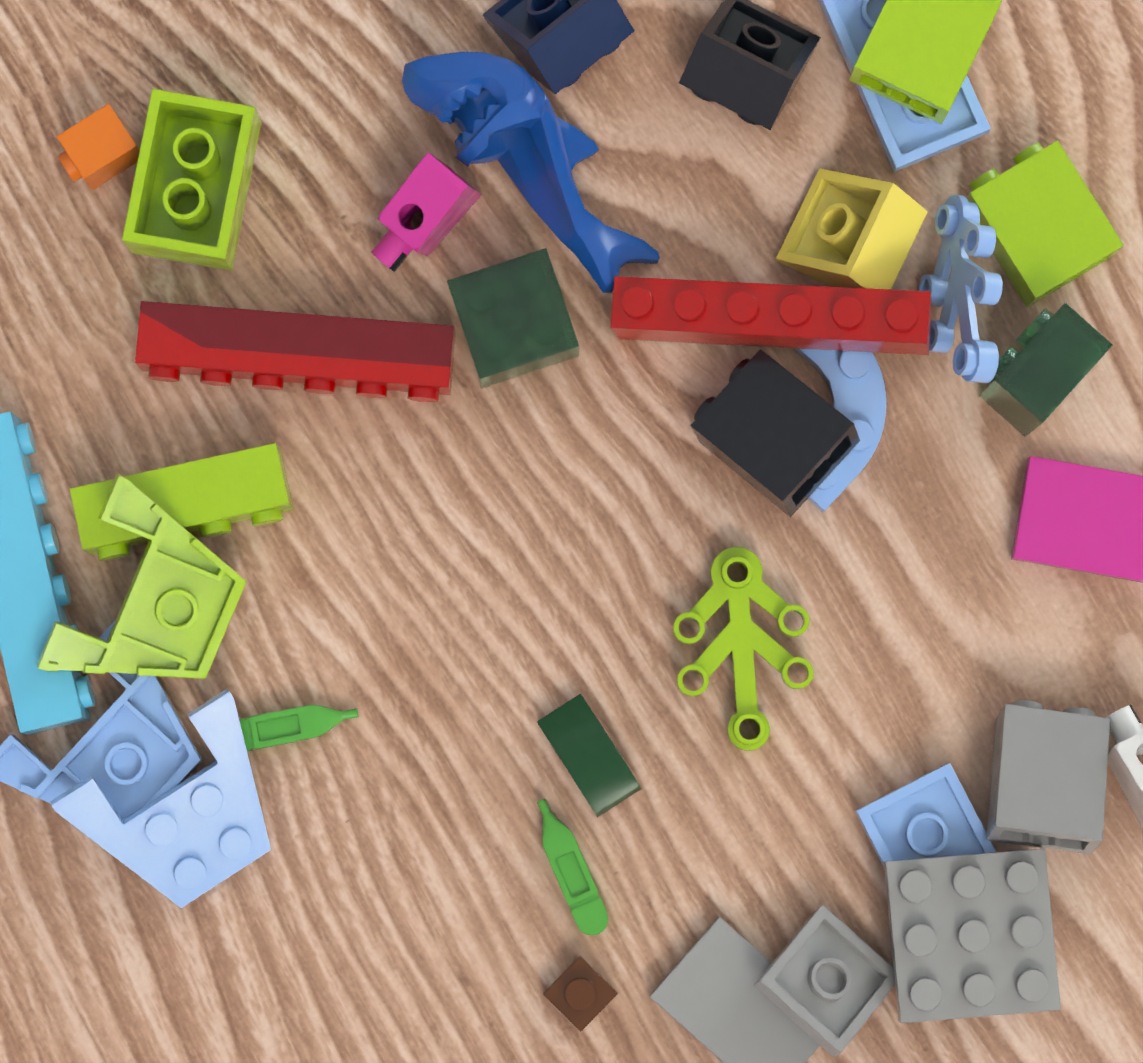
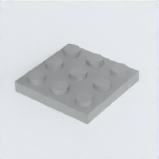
M1044 848L884 861L898 1022L911 1023L1061 1010L1046 852Z

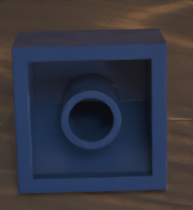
M500 0L482 14L486 22L530 75L553 94H557L563 88L574 84L585 70L603 56L614 52L621 42L635 31L617 0Z

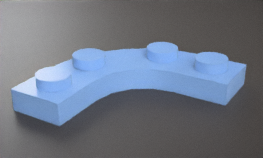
M794 348L817 369L828 384L833 403L832 406L854 423L860 442L808 498L822 513L866 466L881 439L886 417V391L882 372L872 352Z

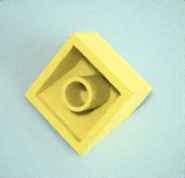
M819 168L776 260L830 287L891 289L928 211L894 183Z

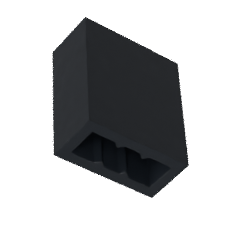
M761 349L751 359L746 358L734 368L729 377L728 385L717 397H709L700 405L694 416L695 421L690 425L699 443L790 518L860 442L853 422Z

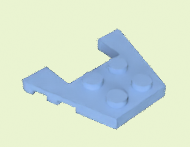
M115 621L99 638L103 640L108 639ZM110 673L126 690L53 770L19 738L10 734L0 745V782L51 804L52 800L92 775L120 819L124 820L185 781L203 760L157 676Z
M228 688L187 714L216 760L126 819H120L92 775L51 801V806L56 813L180 908L271 850L235 701Z

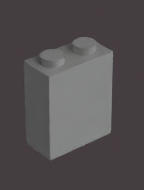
M1029 700L1015 701L1011 705L1005 704L995 722L986 840L1092 854L1103 841L1111 718L1097 717L1094 711L1086 708H1067L1063 712L1043 709L1042 704Z

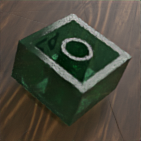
M546 248L447 280L449 294L481 389L579 357V343Z
M1064 303L1054 314L1045 308L1016 339L1023 348L1017 352L1010 346L999 358L997 372L993 380L988 383L989 385L979 397L1026 437L1050 416L1113 344L1067 303Z

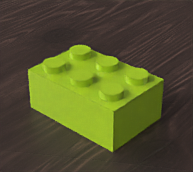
M152 88L122 237L123 243L131 253L233 271L262 123L254 106Z

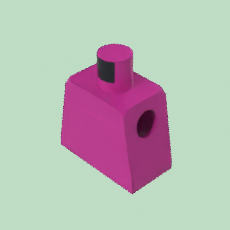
M427 152L380 213L378 220L389 230L371 253L394 272L412 250L424 256L430 255L482 194L444 162ZM422 211L423 222L420 227L413 230L411 219L417 212Z

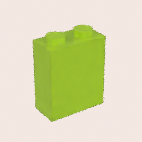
M886 0L858 57L849 81L942 124L1002 1Z
M1058 140L1044 149L1039 142L1024 149L1013 158L1016 165L1000 175L996 168L982 174L969 184L972 192L966 197L968 202L976 203L979 208V224L994 228L996 244L993 254L1027 308L1113 257L1124 246Z

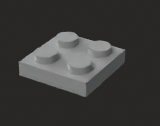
M822 904L812 913L753 986L834 1058L842 1053L895 985L893 967Z

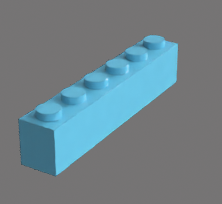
M9 411L0 414V649L19 731L22 734L31 735L91 720L88 707L95 706V696L88 675L81 676L80 671H44L36 665L54 621L69 626L64 606L71 604V594L65 575H57L52 555L60 552L59 543L53 524H45L41 504L48 503V497L42 475L40 473L33 474L29 454L36 453V445L31 427L28 422L22 424L21 419ZM76 624L70 625V627L78 629Z

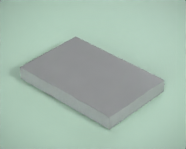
M719 916L649 995L650 998L723 1063H805L820 1046L753 986L771 965V962Z

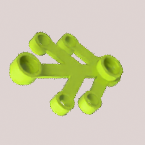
M731 547L723 550L714 559L710 571L713 585L690 612H685L676 618L673 624V634L683 644L690 645L698 642L704 634L705 623L727 600L730 622L694 664L687 665L681 669L677 676V686L686 696L695 697L702 694L708 687L709 677L732 652L737 713L728 721L727 736L736 748L743 751H752L764 745L770 734L767 718L758 711L753 650L781 674L782 681L791 689H802L809 685L813 679L814 670L808 660L802 657H793L751 620L749 598L777 619L778 629L787 637H797L803 634L809 626L810 619L803 607L789 605L762 581V564L752 551L742 547ZM739 563L745 567L747 576L744 581L734 582L729 579L727 569L731 564ZM793 611L800 614L803 623L799 630L791 631L785 627L783 619L787 612ZM684 619L696 621L699 627L698 634L693 638L683 637L679 632L681 621ZM797 663L805 667L807 676L802 683H794L789 679L788 668L790 665ZM688 671H696L702 676V686L698 690L691 691L684 686L683 676ZM746 719L755 721L759 727L758 735L751 740L743 738L739 732L741 722Z

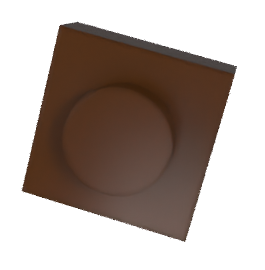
M581 956L543 993L580 1032L618 994Z

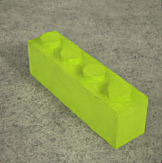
M276 443L124 476L188 532L200 531L202 538L232 532V523L250 519L253 526L277 523L284 520L282 512L294 510L282 452ZM114 479L70 488L82 550L90 555L98 554L99 561L127 556L130 554L129 546L149 542V539L98 518Z

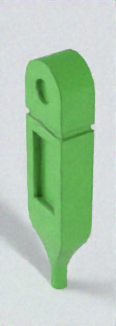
M307 705L251 716L248 719L241 718L239 721L248 752L253 751L252 749L258 750L320 737L342 721L357 718L359 714L357 708L341 711L319 705Z
M546 799L540 800L537 804L543 816V847L568 907L570 906L571 908L570 911L579 930L584 934L598 935L606 928L608 915L601 897L598 896V890L577 841L570 829L551 813Z

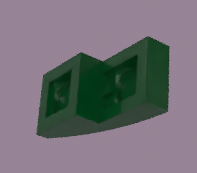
M581 694L537 721L597 817L642 789Z

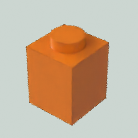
M109 103L56 136L65 150L57 156L74 183L83 177L92 191L138 162L140 150Z

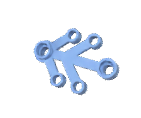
M951 195L945 204L940 205L935 217V229L937 234L941 236L942 241L934 274H925L921 278L918 291H931L932 306L941 307L943 305L939 321L931 320L929 351L947 353L951 349L958 315L962 343L958 344L954 351V372L957 375H961L965 381L989 383L997 372L999 354L994 342L979 340L975 303L997 304L1002 294V278L998 273L985 271L971 261L968 256L989 258L995 248L996 233L992 226L979 224L980 213L976 203L968 202L967 198L962 195Z

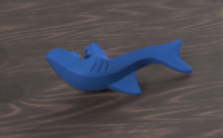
M455 52L427 56L405 64L402 83L410 101L430 115H436L442 123L452 124L455 122L462 131L454 141L457 149L455 158L467 167L469 164L489 163L498 160L530 206L559 240L575 254L603 293L613 291L614 276H618L619 269L625 264H658L660 259L658 251L648 243L628 233L606 226L584 208L571 171L577 163L598 152L599 148L593 140L578 128L556 116L541 86L523 67L507 58L484 52Z

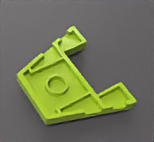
M116 474L98 518L149 539L142 559L108 639L103 640L54 621L36 665L44 671L69 670L99 674L110 672L130 673L139 676L206 679L247 581L126 477Z

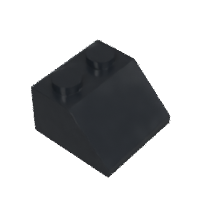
M724 0L701 32L679 84L691 89L702 100L716 102L732 110L743 121L752 125H761L771 130L791 96L821 37L749 0Z

